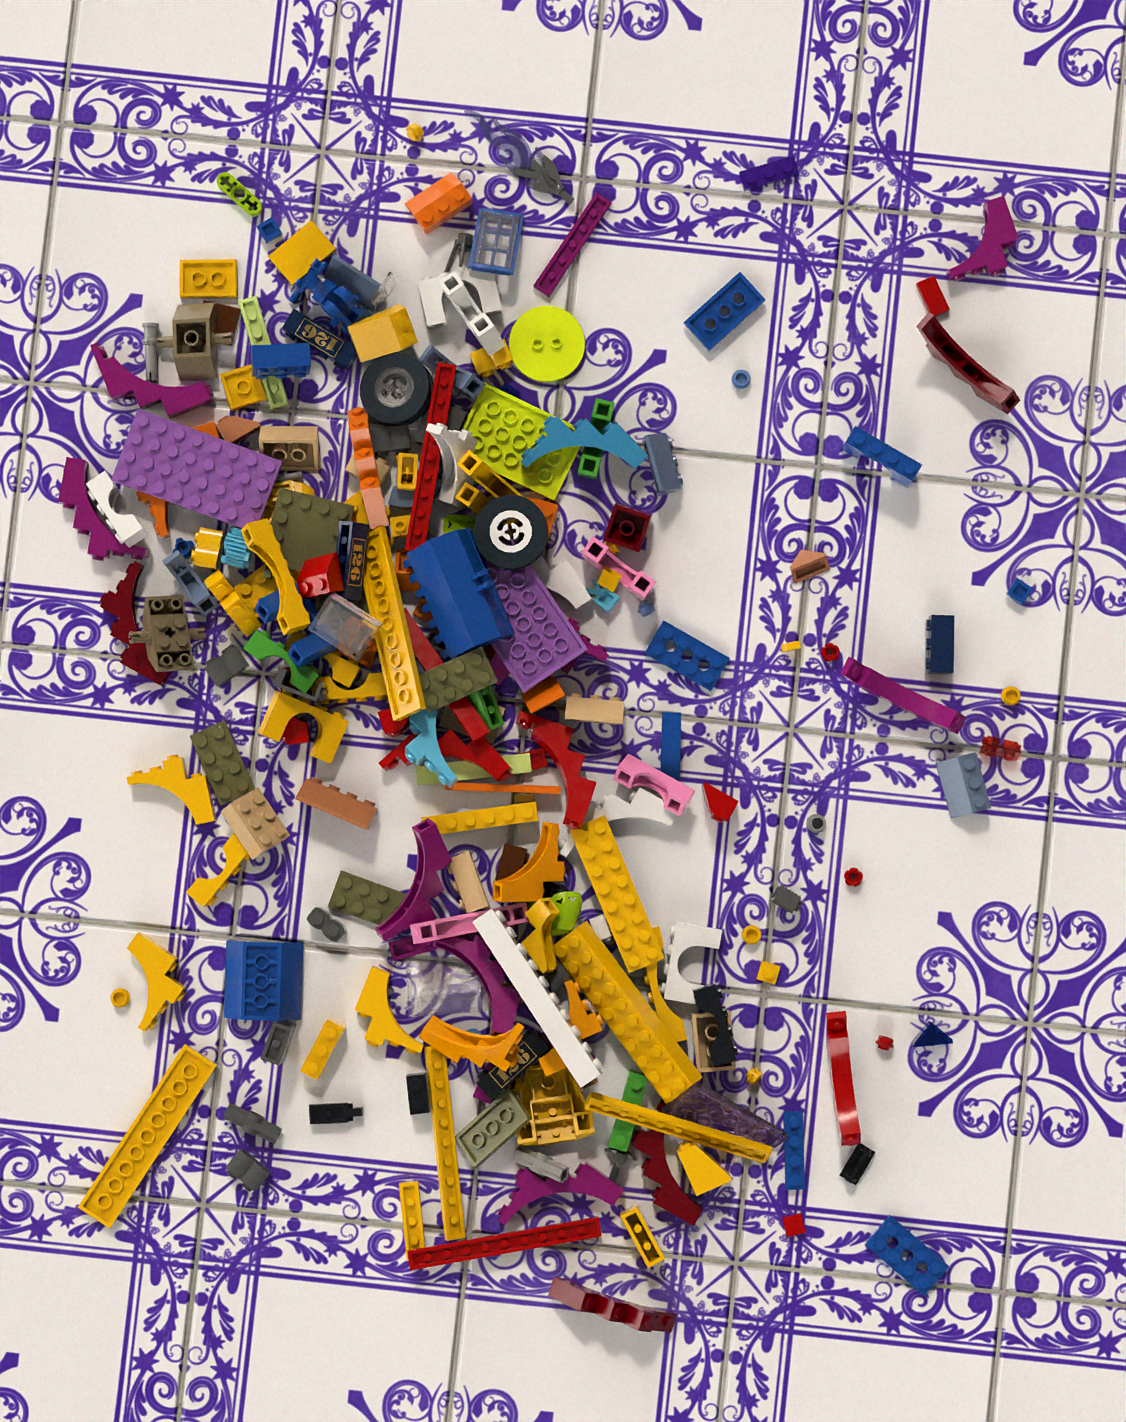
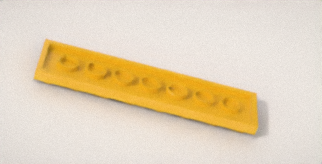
M605 815L584 823L581 829H570L571 836L628 972L631 973L664 959V955Z

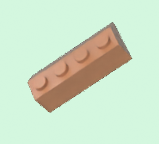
M312 777L311 780L305 779L296 795V800L363 829H370L378 811V808L374 807L375 803L366 799L364 802L357 800V795L347 792L346 795L340 793V788L331 784L329 787L322 785V780Z

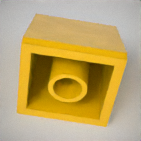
M685 1140L678 1144L679 1147L676 1148L696 1196L732 1181L729 1172L697 1143Z

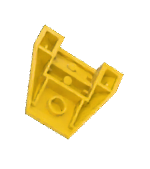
M541 1064L531 1065L526 1069L520 1101L532 1120L516 1133L518 1145L545 1146L577 1141L595 1133L592 1112L584 1109L586 1100L568 1068L547 1077Z

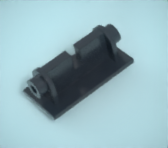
M857 1144L839 1176L851 1184L857 1185L875 1151L863 1144Z

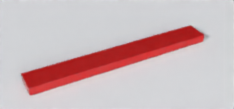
M404 608L414 656L423 670L426 672L443 664V661L408 610ZM467 696L447 704L473 743L490 733V730Z

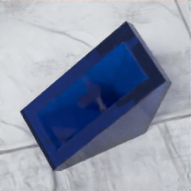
M928 1021L913 1039L912 1046L952 1044L953 1039L932 1022Z

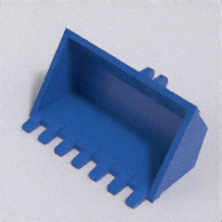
M471 527L454 530L435 537L406 553L408 558L403 561V565L405 568L412 566L414 574L409 576L410 582L415 583L418 581L421 587L415 594L418 599L424 596L427 604L422 606L423 613L431 611L433 619L428 621L430 629L437 626L440 634L435 636L434 639L437 644L441 642L445 644L446 649L441 651L443 659L449 656L451 660L481 646H487L515 634L484 558L477 548Z

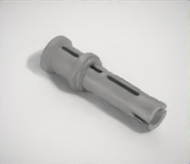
M142 323V327H144L142 343L145 345L146 357L145 381L152 382L153 380V382L158 381L157 342H160L157 341L159 323Z

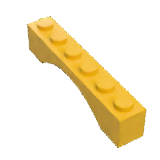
M267 518L247 523L241 529L247 548L256 553L266 563L279 589L280 602L277 621L283 635L304 630L310 624V616L303 606L302 597L298 594L295 580L291 576L288 563L281 553V546L274 536L272 525L269 524Z
M536 801L421 817V822L427 818L432 820L440 834L539 821Z
M652 927L662 951L664 943L660 927ZM658 961L645 966L647 973L643 974L645 984H650L651 992L648 993L650 1004H655L656 1011L654 1012L676 1042L687 1040L683 1020L673 1013L661 996L657 981Z

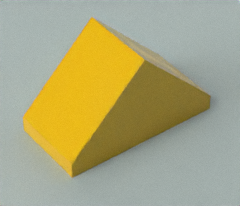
M399 453L396 475L397 489L415 491L418 454Z

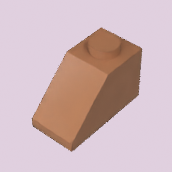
M225 416L218 421L219 424L215 425L223 439L234 444L257 432L261 427L257 421L236 416Z

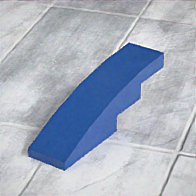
M662 712L660 771L680 781L681 713Z

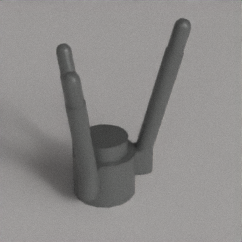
M458 233V239L454 241V247L444 273L449 271L457 248L461 251L459 267H462L465 252L472 249V234Z

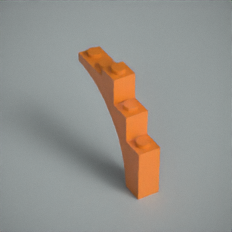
M356 407L348 411V426L370 529H375L380 526H389L374 453L368 412L365 408Z
M214 421L192 428L221 439L219 431L215 426L217 424ZM136 490L139 501H142L145 505L151 503V506H148L151 517H155L157 523L154 524L156 534L160 535L163 539L171 537L168 525L169 502Z

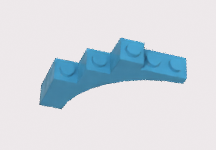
M556 415L555 417L549 416L543 422L545 425L543 430L547 435L544 436L542 434L534 442L536 446L532 450L530 448L525 450L521 455L522 459L520 461L527 467L537 458L551 451L564 447L587 446L611 452L625 460L635 469L648 457V454L616 421L613 424L611 422L603 428L604 433L601 434L586 418L578 420L573 425L574 430L571 431Z

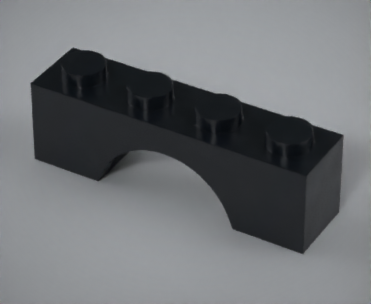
M714 983L692 989L697 1009L711 1013L718 1024L717 1036L708 1045L713 1066L736 1061L735 1056L739 1054L736 1043L732 1044L730 1037L733 1036L731 1025L726 1024L725 1018L728 1017L726 1007L721 1006L720 999L723 996L720 987L716 988Z

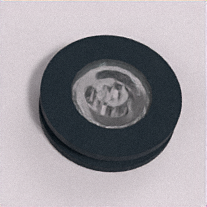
M394 352L378 357L367 367L360 383V398L366 411L380 423L390 427L410 425L419 420L429 409L434 383L429 370L418 359L407 353ZM399 378L406 379L407 384L404 385V384H403L402 382H400L398 379H399ZM387 395H391L397 401H389Z

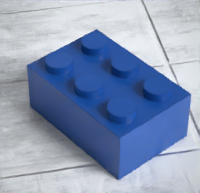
M310 343L251 345L252 377H256V379H267L268 376L283 379L287 375L303 378L310 373Z

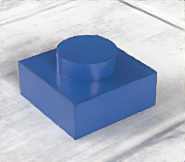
M273 217L256 226L266 244L283 235Z
M1016 578L1006 595L1022 605L1033 588L1019 578Z

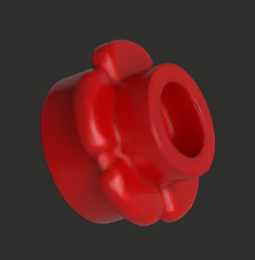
M833 643L825 644V647L821 649L823 659L827 662L838 659L839 647L833 645Z
M850 868L849 871L847 870L844 873L845 883L848 886H859L863 879L862 872L858 871L857 868Z
M879 1035L878 1040L875 1041L878 1044V1048L889 1051V1048H894V1040L892 1038Z

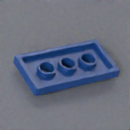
M739 272L684 321L683 324L710 351L764 303L766 299ZM736 294L744 297V301L741 304L734 302L733 297ZM727 307L730 310V314L722 316L719 313V309ZM709 319L714 320L716 326L713 329H708L705 326V322Z
M664 620L644 653L709 691L713 689L730 659ZM673 641L676 644V649L673 652L667 651L665 649L666 642ZM690 651L693 655L692 659L684 661L681 656L682 652ZM706 660L709 663L708 670H700L698 667L699 661Z
M890 1214L865 1243L869 1249L924 1296L949 1268V1265ZM891 1237H895L898 1241L897 1245L893 1248L887 1246V1240ZM910 1250L912 1252L910 1260L902 1259L903 1251ZM919 1263L927 1265V1270L924 1273L917 1272L916 1267Z

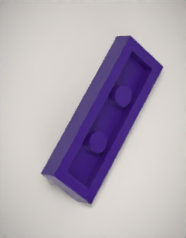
M794 156L739 172L744 191L799 175Z

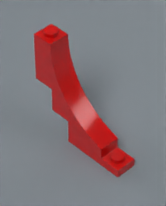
M519 710L515 724H518L523 729H533L531 740L547 752L561 774L566 793V810L563 824L572 830L581 829L597 782L579 776L585 755L568 750L574 728Z
M450 729L438 740L443 758H454L472 763L488 772L498 782L501 780L505 781L511 776L510 772L513 769L484 737L474 743L471 741L465 745ZM410 734L379 762V765L387 771L393 770L399 764L398 761L400 759L407 766L414 764L406 758L405 747L419 734Z
M846 1011L826 1013V1048L830 1063L834 1110L841 1146H854L861 1144V1131L853 1088Z

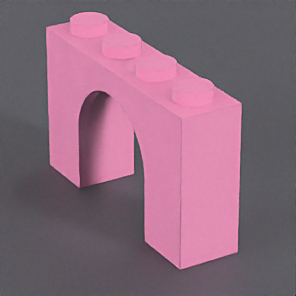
M594 536L582 551V558L603 572L607 566L623 575L619 584L643 602L655 587L656 581L642 571L637 572L624 564L609 551V547Z

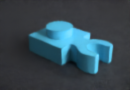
M593 580L592 583L596 586L595 590H590L589 588H586L589 595L596 596L593 601L605 612L609 613L621 599L614 592L606 588L601 589L597 581Z

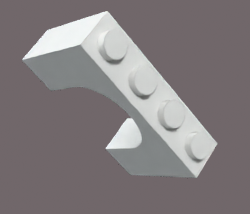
M468 268L458 270L456 274L463 284L472 287L478 293L483 313L485 312L487 316L502 314L494 273L469 270ZM451 272L442 273L440 277L432 278V276L424 277L421 281H418L428 330L447 326L442 303L445 292L439 281Z
M455 271L440 280L439 284L449 301L487 354L491 356L503 348L505 344L485 312L482 313Z
M675 922V926L671 925L670 937H673L672 945L668 944L666 955L670 956L669 964L665 963L663 975H667L666 982H662L660 993L663 994V999L696 1004L692 989L707 985L690 983L684 980L678 971V959L680 954L691 946L719 949L721 929Z

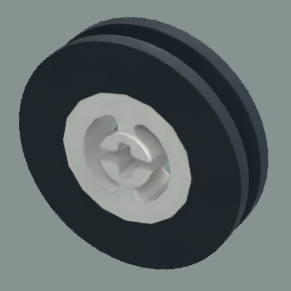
M504 495L488 502L479 512L474 525L475 543L483 557L494 566L506 570L522 569L534 563L544 552L548 542V525L540 508L531 500L518 495ZM509 519H516L523 524L522 527H518L516 524L511 523L513 530L516 531L513 533L515 541L519 539L521 534H524L523 540L514 546H507L500 542L501 538L511 542V537L509 534H506V532H509L508 524H505L501 531L498 530L499 526Z

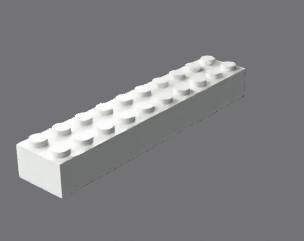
M496 909L489 910L474 920L473 924L580 1088L603 1073L601 1071L603 1068L602 1064L597 1058L593 1059L591 1056L592 1049L587 1042L583 1043L579 1036L582 1034L577 1026L570 1024V1015L565 1008L561 1010L558 1005L560 1000L554 992L550 993L547 988L549 983L544 976H539L536 972L539 968L533 959L529 960L525 955L528 952L522 943L518 944L515 940L517 935L512 927H507L504 923L506 918L503 913Z

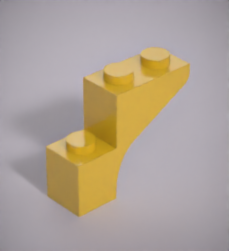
M219 569L204 580L208 589L246 637L262 626Z
M550 898L539 899L525 913L529 923L536 929L522 942L528 952L527 955L533 959L539 968L538 970L543 974L553 972L557 968L551 927L553 921L561 912Z

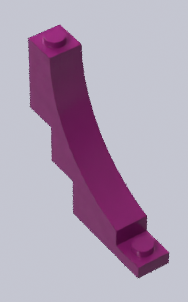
M98 343L90 345L110 397L114 401L134 393L142 410L162 402L170 419L213 402L211 396H214L211 386H206L204 381L177 387L153 384L129 372L114 356L106 359L108 354L104 346L101 347Z
M851 657L847 658L840 674L867 693L884 699L893 706L910 712L923 721L958 734L963 727L966 717L960 712L896 683Z

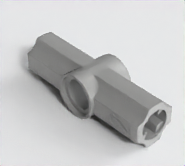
M521 1145L514 1150V1161L529 1167V1170L544 1177L546 1175L563 1183L570 1174L567 1166L553 1161L552 1158L542 1153H536Z

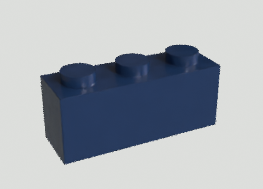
M930 615L929 619H926L925 630L929 631L928 638L925 639V650H928V658H925V669H928V674L954 673V615Z

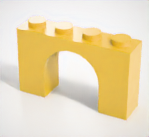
M282 690V692L275 691L258 733L279 742L288 721L293 716L299 713H310L317 721L318 735L309 755L331 764L349 721L344 720L345 716L335 711L333 715L328 713V708L319 704L316 707L309 705L311 701L300 697L299 700L292 697L293 693L285 690Z

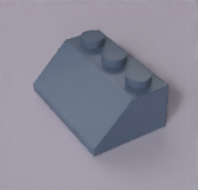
M335 254L333 255L324 275V280L328 279L339 288L342 285L353 295L356 294L360 298L358 306L373 312L385 295L383 285Z
M666 433L645 435L643 443L648 454V461L658 496L680 491V485H683L681 474H677L675 468L678 466L676 455L672 456L671 448H673L671 437L667 438Z
M976 752L936 762L950 818L991 808Z

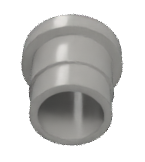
M813 814L807 819V828L813 833H820L826 827L825 818L820 814ZM815 818H819L822 821V826L819 829H815L812 826V821Z

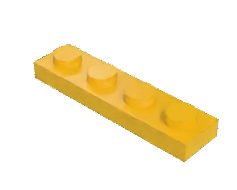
M418 1181L399 1183L407 1261H409L407 1250L425 1247Z

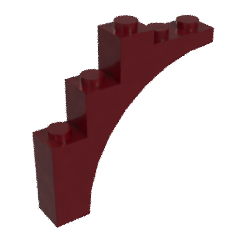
M929 312L916 327L927 342L925 346L931 355L948 365L955 377L969 384L976 396L1006 414H1009L1020 402L1014 389L1001 382L970 357L946 332L933 314Z
M134 561L133 564L130 563L127 567L125 579L119 581L116 590H118L116 594L109 590L108 593L105 592L102 595L100 607L119 617L118 621L115 620L110 628L112 631L110 635L129 645V648H125L122 652L120 663L160 686H164L172 671L156 672L148 660L146 644H130L129 640H132V638L128 637L129 632L140 631L135 614V593L138 580L145 567Z
M661 1099L656 1110L669 1115L674 1103L673 1100L666 1104ZM642 1127L639 1130L635 1129L630 1139L632 1140L631 1145L650 1156L649 1159L646 1158L641 1166L643 1169L642 1174L661 1185L660 1188L657 1186L652 1193L653 1203L694 1226L703 1211V1207L691 1199L679 1187L672 1176L665 1156L664 1133L649 1128L646 1130Z
M554 1277L548 1296L580 1312L594 1313L608 1321L620 1322L643 1332L661 1331L671 1333L677 1315L672 1311L655 1309L621 1300L566 1278Z

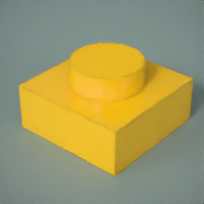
M762 960L756 979L775 985L781 966Z

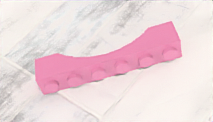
M526 902L493 908L503 913L506 918L504 922L506 926L529 922L528 917L525 915L528 911ZM491 909L412 924L410 929L413 944L477 932L478 930L473 921Z

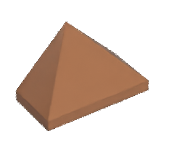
M800 550L790 566L794 583L830 570L825 553Z

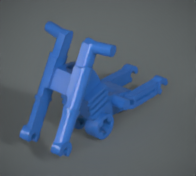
M316 258L310 265L311 268L308 270V274L302 280L298 279L294 283L295 291L289 298V301L295 304L300 295L308 289L314 294L312 298L333 318L329 323L336 327L342 321L343 331L351 338L347 326L361 321L364 317H370L372 314L365 308H357L355 306L360 299L356 294L353 295L342 285L339 288L328 279L325 282L320 280L317 276L328 265L325 261L320 262Z

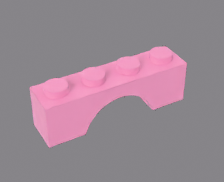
M630 754L619 764L614 776V780L628 788L645 786L655 790L663 799V807L678 816H681L689 806L695 792L692 788Z

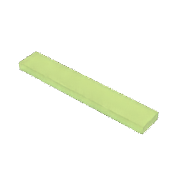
M257 296L238 301L251 345H270V338ZM268 376L267 379H262L271 410L290 405L282 379H277L275 376Z
M530 753L501 756L513 769L510 772L511 775L532 772ZM467 761L447 763L448 767L457 776V781L493 777L482 768ZM425 765L415 767L418 786L441 783L438 775L434 771H429Z

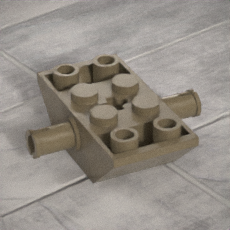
M216 303L178 305L172 320L173 336L157 337V341H160L157 342L158 349L173 348V359L180 381L217 379V345L233 344L234 340H231V338H234L233 333H216Z
M183 595L145 597L142 618L143 631H130L128 636L132 638V640H129L130 644H146L148 660L156 672L194 670L190 640H204L206 633H202L205 631L204 627L188 628Z

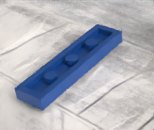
M783 1111L785 1190H805L803 1111Z

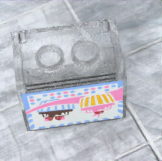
M333 593L328 596L308 630L358 661L370 647L382 628L383 623L337 593Z

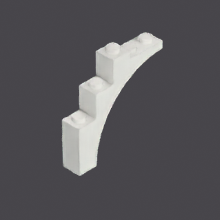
M639 787L638 791L634 789L630 795V804L611 793L609 796L604 795L599 804L602 806L601 810L589 804L583 824L605 815L608 822L615 819L635 817L655 820L671 827L677 814L664 808L662 799ZM571 833L567 840L565 838L562 839L558 847L561 849L560 854L565 857L575 845Z

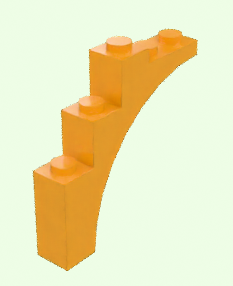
M433 1015L423 1028L419 1038L456 1063H458L461 1057L469 1059L479 1067H482L485 1062L488 1064L491 1062L506 1072L510 1066L513 1068L519 1060L517 1054L520 1049L517 1046L524 1036L521 1034L524 1026L517 1023L513 1029L503 1034L480 1035L458 1029Z

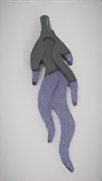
M471 110L464 111L465 114L478 121L486 140L490 144L503 150L511 157L515 165H512L503 155H499L500 160L508 170L519 177L536 181H526V186L538 192L553 194L557 197L560 196L569 205L573 203L575 199L564 190L555 164L538 147H535V152L545 167L537 163L529 145L519 133L503 126L493 117L492 120L495 127L510 138V141L505 140L491 129L482 115Z

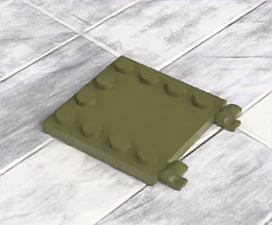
M279 488L271 525L274 529V536L281 546V553L288 563V569L300 572L305 560L335 553L339 521H351L355 506ZM266 565L263 576L272 579L273 574Z

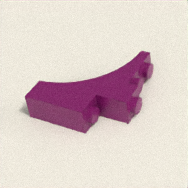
M1004 196L986 201L983 205L985 228L982 240L977 250L967 260L947 271L948 281L952 279L954 281L962 280L965 278V275L970 273L972 275L984 272L983 269H985L987 276L993 275L995 277L1003 274L1004 270L1008 267L1002 247L1008 249L1015 246L1014 243L1019 238Z

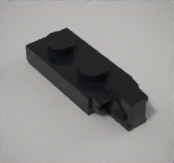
M353 1103L309 1104L310 1124L348 1123L349 1121H354V1116H363V1107H353Z

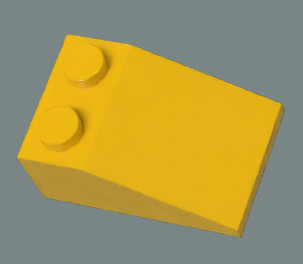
M399 304L347 326L360 362L394 353L418 343L407 309Z

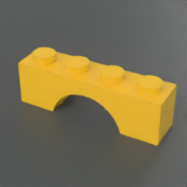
M297 632V634L291 633L285 644L288 647L286 651L290 650L293 643L307 636L300 632ZM335 650L322 656L332 667V679L351 689L361 670L358 667L359 662L351 658L345 660L341 658L342 654Z
M383 672L368 673L364 684L354 690L339 688L330 676L320 677L312 688V696H315L319 682L327 686V697L319 705L329 704L331 700H337V703H348V699H356V702H365L367 698L375 697V701L386 700V696H388Z
M235 833L222 847L226 855V865L222 873L213 879L198 877L186 891L190 897L203 907L211 906L218 897L215 895L219 890L223 891L229 885L228 879L231 875L236 876L242 868L240 864L244 860L248 861L250 859L249 854Z

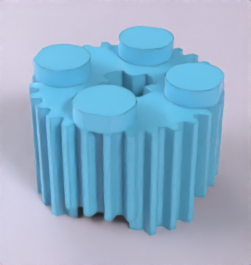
M231 526L230 533H227L225 537L224 552L226 553L225 556H221V563L248 569L251 562V550L247 548L241 529Z

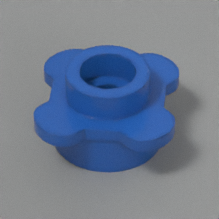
M177 538L173 553L179 550L184 558L189 559L194 542Z

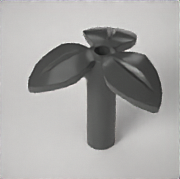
M611 1147L604 1149V1151L614 1153V1164L609 1175L611 1180H616L621 1165L628 1158L633 1161L637 1160L629 1151L624 1152Z

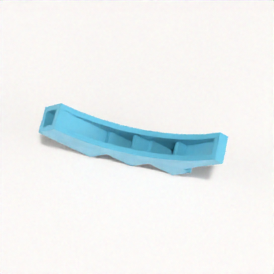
M439 708L430 713L423 709L409 718V729L415 735H419L405 747V756L411 763L415 762L418 766L424 761L426 768L431 772L434 771L438 775L439 781L451 788L456 784L457 776L448 767L438 745L436 717Z

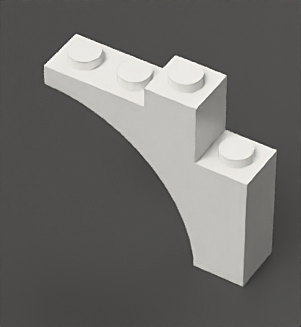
M428 423L426 431L436 440L443 461V479L438 500L448 506L462 510L464 505L455 497L465 482L473 486L475 480L462 470L457 463L468 450L474 452L478 440L473 438V433L462 429L461 432L457 430L452 431L441 423H437V425Z
M542 555L531 564V567L546 589L563 597L575 610L592 601L589 593L567 560L565 562L562 560L558 561L553 565L554 569L550 570Z

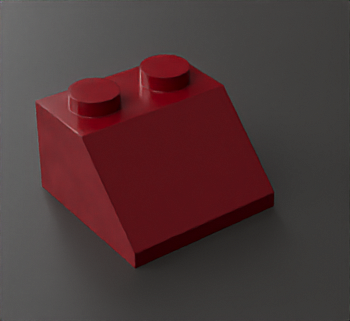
M615 503L603 541L640 552L653 514Z

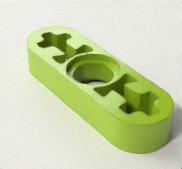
M227 172L218 175L217 185L239 207L252 217L261 214L263 209L261 202L238 180ZM223 178L226 180L229 178L228 181L233 186L232 189H230V187L226 184L222 186ZM237 190L245 192V196L242 199L234 197ZM249 200L253 205L257 203L258 209L250 211L251 208L246 201Z

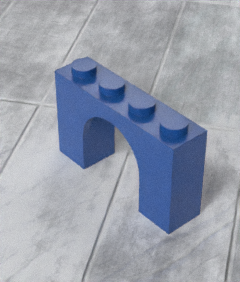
M857 426L853 428L841 450L855 458L865 456L883 465L892 473L890 478L905 487L911 484L922 466L919 462Z
M295 582V586H296V589H297L298 594H299L298 585H297V583ZM279 590L260 598L254 610L265 624L277 619L280 602ZM309 599L302 600L303 606L310 616V624L308 625L310 635L293 643L287 653L298 668L334 651L340 641L337 634L332 631L325 618L319 614L315 605Z

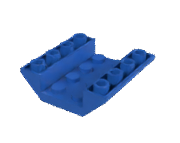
M226 940L224 1018L269 1021L301 1020L304 942L280 943Z

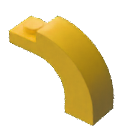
M466 482L455 497V499L477 516L481 509L491 501L481 491ZM509 519L502 523L503 526L505 524L509 525L508 533L511 537L516 532L513 530L511 523L516 524L518 527L521 525V522L516 519Z

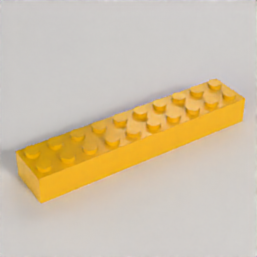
M587 920L553 945L556 956L573 979L578 982L581 990L666 1104L694 1086L702 1078V1075Z

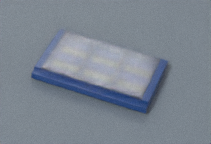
M479 208L468 269L506 276L514 275L524 215Z

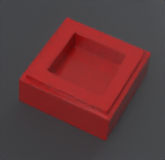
M801 1213L782 1217L787 1237L806 1233Z

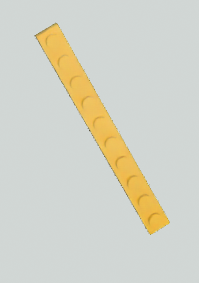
M425 1046L444 1237L446 1241L466 1237L447 1061L444 1054L432 1046Z
M591 1091L584 1104V1109L757 1162L765 1163L772 1154V1146L611 1098L600 1093Z

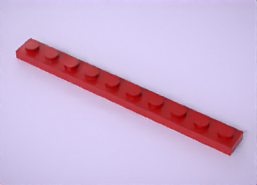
M437 362L426 428L428 423L447 425L456 365ZM426 430L405 544L406 551L416 549L427 540L441 460L439 446L434 437Z
M596 1216L407 1250L410 1270L596 1238L601 1237L602 1234L599 1217Z

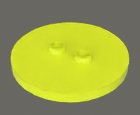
M554 306L535 307L522 314L512 327L509 337V351L514 360L513 362L521 373L535 381L555 382L564 379L575 371L584 355L585 338L583 330L578 321L569 312Z

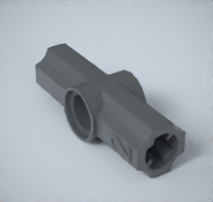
M233 1103L229 1104L223 1116L225 1120L240 1126L246 1133L253 1136L257 1135L273 1144L276 1143L282 1131V1128L265 1120L260 1114L247 1111Z

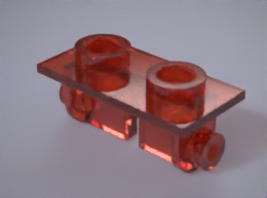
M989 735L987 737L983 736V745L979 750L980 753L990 757H1001L1007 761H1017L1021 754V745L1018 742L1004 739L1003 745H1000L1001 738Z

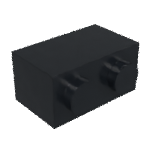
M427 1072L407 1074L406 1082L410 1115L430 1113Z

